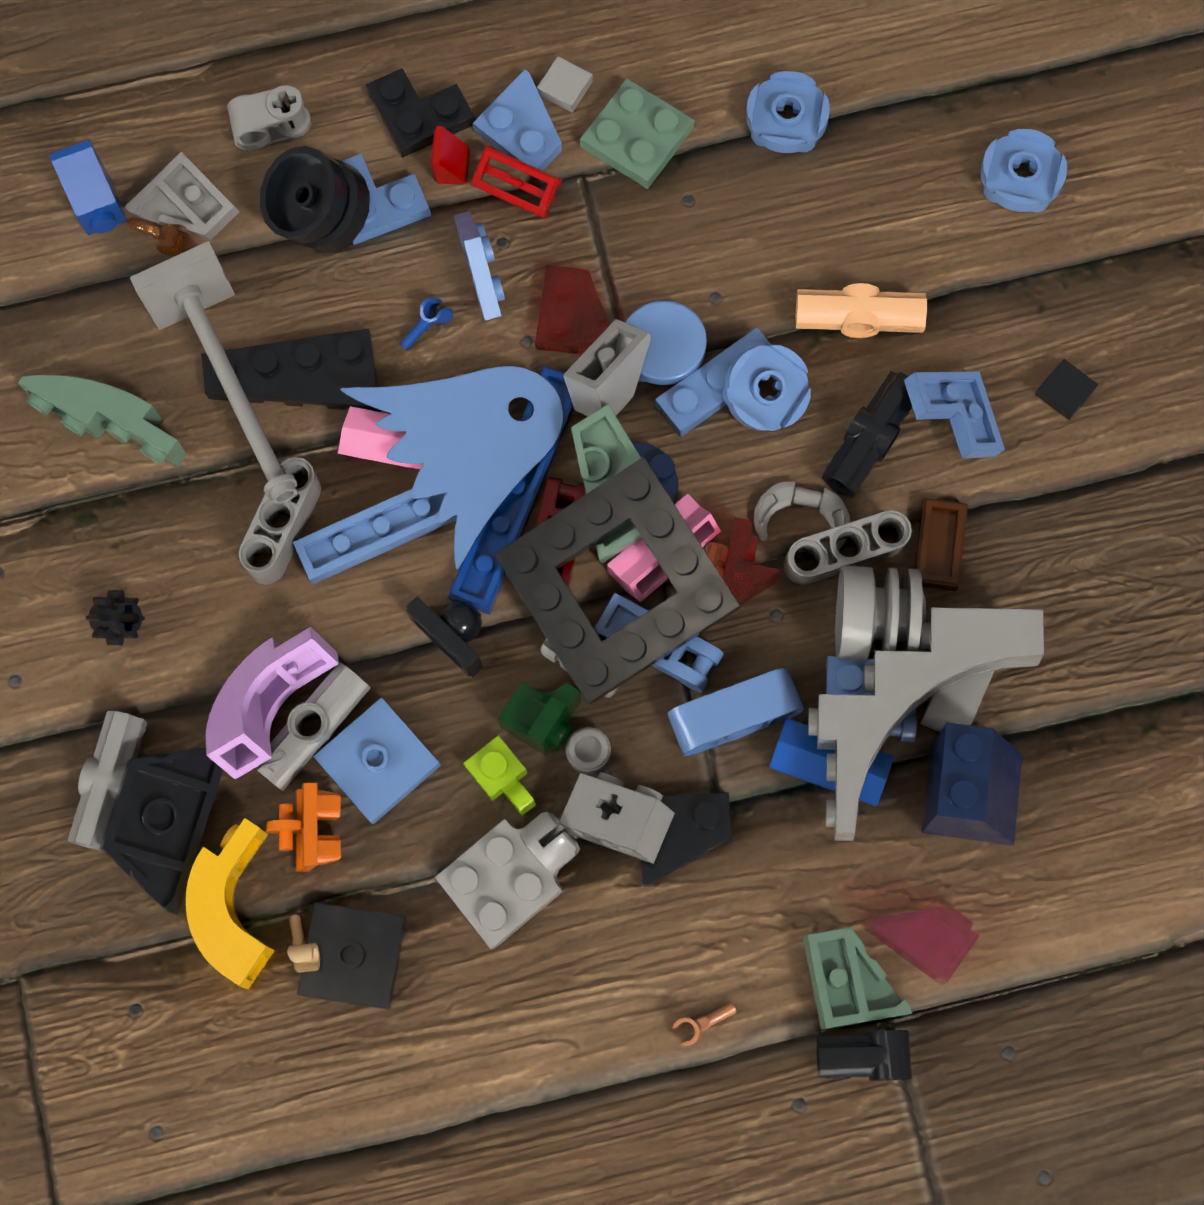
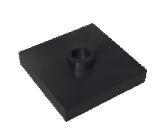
M315 902L307 944L316 943L318 945L320 967L317 971L301 972L297 995L390 1010L407 918L405 916Z

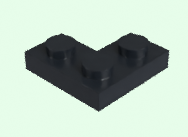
M403 68L366 84L368 94L402 158L432 145L436 126H443L454 135L473 126L475 121L474 114L457 84L422 100H419Z

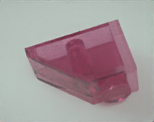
M934 908L875 917L865 928L868 933L940 985L949 981L979 937L978 934L971 930L973 923L962 913L952 908L948 912L942 908Z

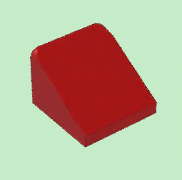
M436 126L431 156L434 179L437 184L464 185L468 177L469 147L443 126Z

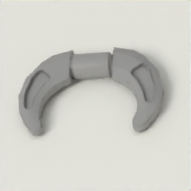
M796 481L773 485L761 495L754 509L753 524L759 540L766 542L768 538L767 525L770 518L777 511L790 507L791 501L794 504L816 509L819 507V514L828 522L830 529L850 523V515L843 500L832 491L824 488L822 494L816 490L802 487L795 488ZM846 538L836 541L838 551L845 544Z

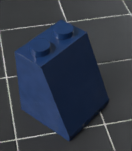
M946 722L931 744L922 833L1013 846L1015 841L1022 754L995 729Z

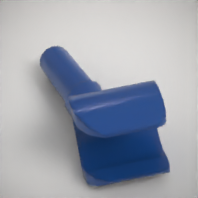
M429 298L422 302L420 306V320L400 342L406 350L432 324L445 325L451 321L453 310L450 308H443L436 315V309L442 303V299Z

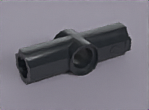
M890 371L867 408L863 406L851 422L843 438L844 443L838 452L835 453L822 476V479L829 487L837 493L854 498L876 462H881L895 442L901 430L900 425L912 409L904 382L909 377L906 374Z

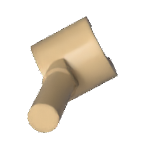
M292 915L289 918L293 940L292 945L287 950L288 957L294 962L295 971L298 973L317 971L320 967L318 945L316 943L305 944L301 918L299 915Z

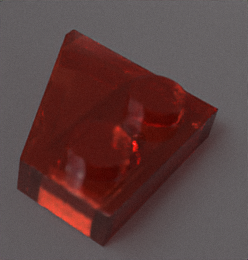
M547 265L535 340L536 350L582 355L609 327L589 270Z

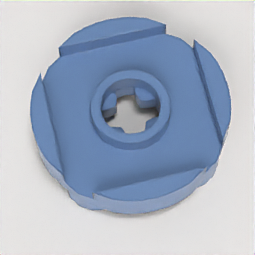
M781 71L770 75V79L763 82L760 86L758 83L748 97L746 121L751 131L753 142L758 146L766 147L779 153L811 151L827 128L830 112L829 99L825 92L823 95L821 90L816 87V81L806 74L795 71ZM785 105L793 106V113L798 115L791 119H785L777 111H783Z
M1033 129L1009 131L1008 136L1002 137L998 141L995 139L985 152L980 170L985 197L989 201L1012 211H1044L1049 203L1058 196L1065 182L1067 161L1064 154L1061 157L1059 151L1054 147L1056 142L1045 133ZM1021 163L1029 165L1028 171L1034 173V175L1027 176V178L1020 177L1014 172L1013 168L1017 169Z
M757 345L740 353L730 364L725 376L722 398L728 405L732 415L741 424L756 431H775L794 424L804 414L810 402L811 387L808 388L807 367L803 360L787 347L781 345ZM772 377L775 380L772 387L777 393L774 397L765 396L762 398L759 394L760 388L758 383L760 380L765 381Z

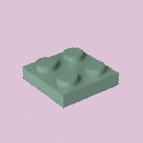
M626 79L580 138V148L648 189L694 129L695 120L629 79Z

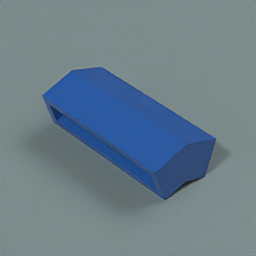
M786 718L769 768L835 791V782L826 781L827 753L835 754V750L817 749V736L808 735V725ZM881 751L878 752L867 772L859 797L860 801L878 806L894 756Z

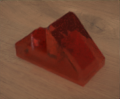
M735 518L723 580L739 605H742L774 585L778 580L779 570L745 563V561L754 563L759 537L751 535L753 521Z

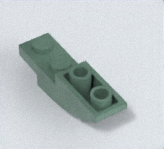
M61 375L22 376L18 382L28 395L25 401L31 407L45 416L50 411L62 417L60 423L80 437L86 432L99 440L106 431L124 444H127L130 439L142 446L139 451L158 465H162L165 460L178 468L188 455L177 439L157 428L162 422V418L154 406L131 393L97 381Z

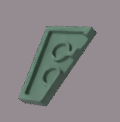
M608 404L571 427L586 494L641 459ZM632 521L597 543L596 548L601 563H604L642 539Z

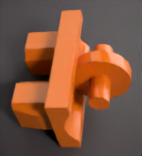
M303 783L302 789L296 790V820H293V804H280L279 820L266 822V833L279 835L280 851L293 850V834H296V872H309L317 865L334 863L340 860V836L317 835V820H337L340 817V793L317 790V783Z

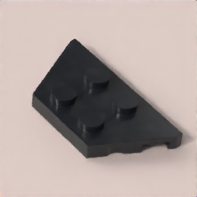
M206 747L128 760L99 847L165 911L174 915L179 913L189 875L195 862L223 773V769L206 755Z

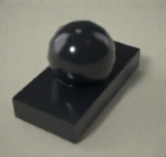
M418 596L406 606L410 620L468 677L471 676L473 678L483 668L480 656L466 644L475 639L481 630V614L475 606L465 601H454L444 607L439 617Z

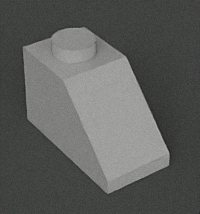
M615 319L563 374L575 411L590 416L608 404L616 416L635 394L651 340L649 332Z

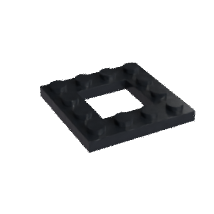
M644 457L495 553L496 558L589 705L741 608ZM632 521L677 593L605 640H602L558 569Z

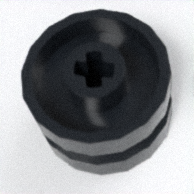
M307 146L290 148L278 156L266 171L260 188V209L267 226L279 236L324 253L339 251L352 243L363 229L369 213L370 192L363 175L354 166Z

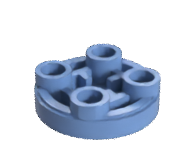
M655 301L641 306L627 319V324L649 332L651 337L638 381L657 385L676 384L696 371L702 364L706 353V331L700 318L690 308L674 301Z

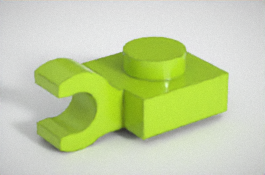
M499 735L463 763L492 801L504 793L522 817L537 806L533 797L519 782L528 773L526 768Z

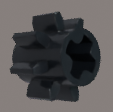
M108 590L107 597H93L94 605L91 607L89 615L86 616L91 628L94 630L92 633L93 638H104L107 645L123 646L124 638H138L137 631L142 621L145 620V616H142L141 609L137 605L138 598H125L123 590Z

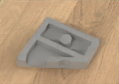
M182 152L125 206V209L134 217L209 241L240 212Z

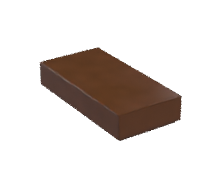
M924 498L915 569H919L921 572L922 587L951 591L958 590L968 504Z

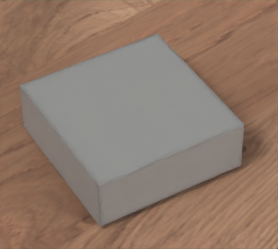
M557 56L538 85L537 90L540 97L573 113L593 83V74Z

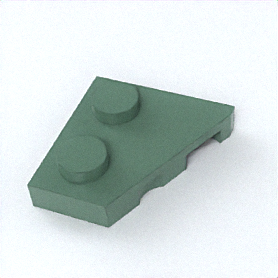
M852 927L807 934L802 937L821 1030L912 1014L911 1007L905 999L901 1000L885 979L887 974L878 962L867 955L865 945Z

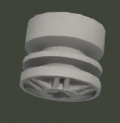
M841 565L835 615L836 658L867 661L873 641H880L881 651H895L896 644L899 642L900 651L918 652L922 623L926 622V597L922 590L920 570L907 568L902 588H899L898 570L896 568H888L883 587H876L872 567Z

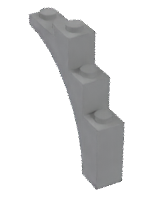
M931 607L927 622L922 623L919 649H927V652L875 651L873 665L864 666V692H873V695L819 694L818 708H809L808 735L817 736V749L835 750V754L827 753L826 781L835 782V799H826V827H834L835 841H853L859 797L867 772L885 740L909 713L935 693L968 677L1003 668L1039 665L1044 655L1043 610Z

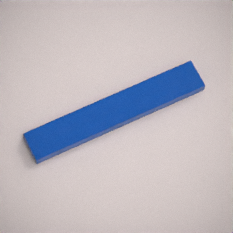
M543 365L540 376L545 378L554 387L561 400L563 423L559 437L548 453L512 489L475 539L453 582L448 595L450 601L468 602L475 606L478 611L490 615L506 577V572L496 558L495 553L523 535L574 410L563 377L564 372ZM528 401L521 421H526L533 415L534 407L530 401Z

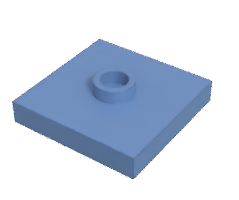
M382 697L313 756L372 825L441 766L438 760Z

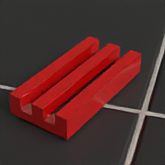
M485 145L470 185L547 219L550 212L548 210L550 204L554 202L557 187L560 188L563 180ZM494 158L548 183L546 190L488 165L490 159ZM487 173L542 198L539 206L483 181L484 174Z

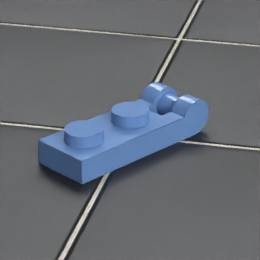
M614 593L595 629L601 639L605 640L648 612V610ZM695 637L652 666L679 680L686 687L702 693L709 682L706 678L712 666L719 664L724 654L714 645L699 637ZM686 650L697 657L691 668L680 662Z

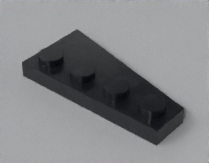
M369 329L224 350L250 403L275 401L285 402L288 406L303 407V404L325 405L328 409L346 410V407L351 406L381 412V410L359 402L341 391V388L378 387L372 336ZM201 354L205 394L208 399L229 401L207 354Z

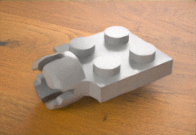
M543 812L524 828L520 829L515 828L508 819L502 820L435 877L490 949L497 948L565 891L558 882L557 874L563 866L578 854L580 848L572 833L568 835L566 832L561 833L547 844L565 828L559 824L560 819L552 813Z

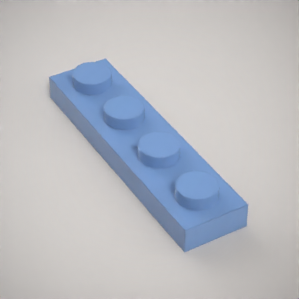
M412 489L294 541L295 549L312 585L456 521L457 515L442 523L438 521L439 510L446 493L414 499L412 498Z

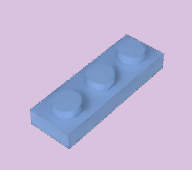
M755 328L655 399L656 408L680 438L727 405L722 398V389L725 385L726 372L732 361L740 353L751 347L771 345L758 328Z

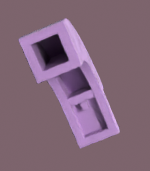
M311 626L283 644L277 642L273 637L261 644L230 675L212 706L206 727V755L234 779L271 759L270 728L278 709L297 689L338 665L337 651Z

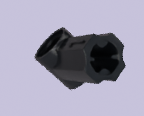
M885 1030L866 1032L867 1035L817 1036L818 1078L849 1079L851 1077H869L870 1081L911 1080L909 1031Z

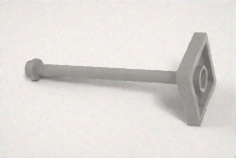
M207 241L129 277L135 291L159 330L189 317L268 480L263 489L266 496L271 498L275 504H282L293 499L297 495L296 479L291 474L283 473L204 310L235 295L210 242Z

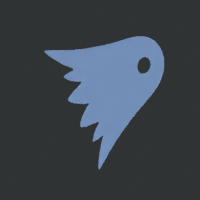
M515 366L488 368L447 379L411 385L341 388L342 392L355 400L391 413V415L376 422V426L390 431H406V434L389 450L386 457L399 463L424 464L414 482L412 498L422 499L446 493L439 510L438 521L442 523L457 515L454 535L456 569L460 567L475 539L495 510L522 478L553 447L559 437L563 423L562 404L554 387L538 373ZM523 397L532 403L534 412L531 418L526 421H517L510 416L508 406L513 399Z

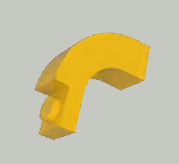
M244 818L240 825L234 824L223 837L220 844L223 850L219 856L202 847L189 875L185 905L190 932L204 958L223 976L238 986L249 990L275 950L251 935L242 926L235 912L234 892L237 881L268 836L260 827Z

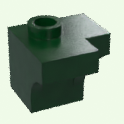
M522 682L500 714L498 722L501 729L546 756L551 747L558 750L569 735L572 727L567 723L582 701L581 692L566 682L558 689L550 692L538 691Z

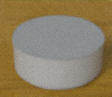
M592 727L578 729L569 737L566 744V755L569 764L576 771L583 774H595L607 766L611 757V746L607 736L602 731Z

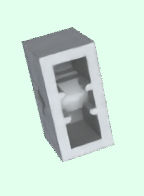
M600 772L598 778L580 773L559 824L577 837L654 864L675 814L661 802L663 795L642 785H638L635 791L624 788L625 783L606 773Z

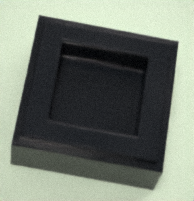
M1063 359L1037 389L1035 395L1066 419L1070 420L1096 390L1098 384L1067 360Z

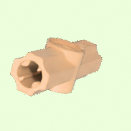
M865 283L848 285L842 291L797 289L796 329L841 330L842 334L848 337L868 338L877 335L879 331L924 333L926 327V293L880 292L878 287Z

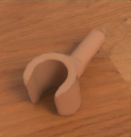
M731 1002L697 1019L691 1017L680 1018L674 1023L672 1029L680 1027L685 1022L692 1024L695 1030L694 1037L680 1044L682 1046H690L696 1044L701 1039L703 1031L736 1014L737 1011Z

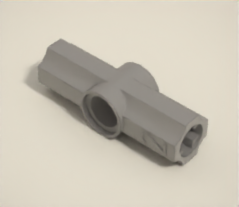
M339 662L307 701L292 709L288 716L287 724L270 743L272 758L255 769L280 790L284 791L315 753L334 738L337 727L371 687L347 666ZM311 717H320L322 722L319 731L312 736H303L302 726L304 722Z
M107 711L94 756H90L86 760L80 773L78 791L81 798L69 832L68 842L102 851L99 847L127 762L130 759L137 758L144 732L146 731V720L123 712Z

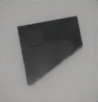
M729 792L663 796L661 802L675 814L654 864L641 860L643 887L652 886L675 870L687 866L705 853L713 851L731 841Z

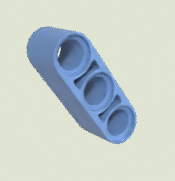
M780 668L686 702L670 710L667 715L683 756H691L786 721V718L792 719L803 713L805 709L788 668Z

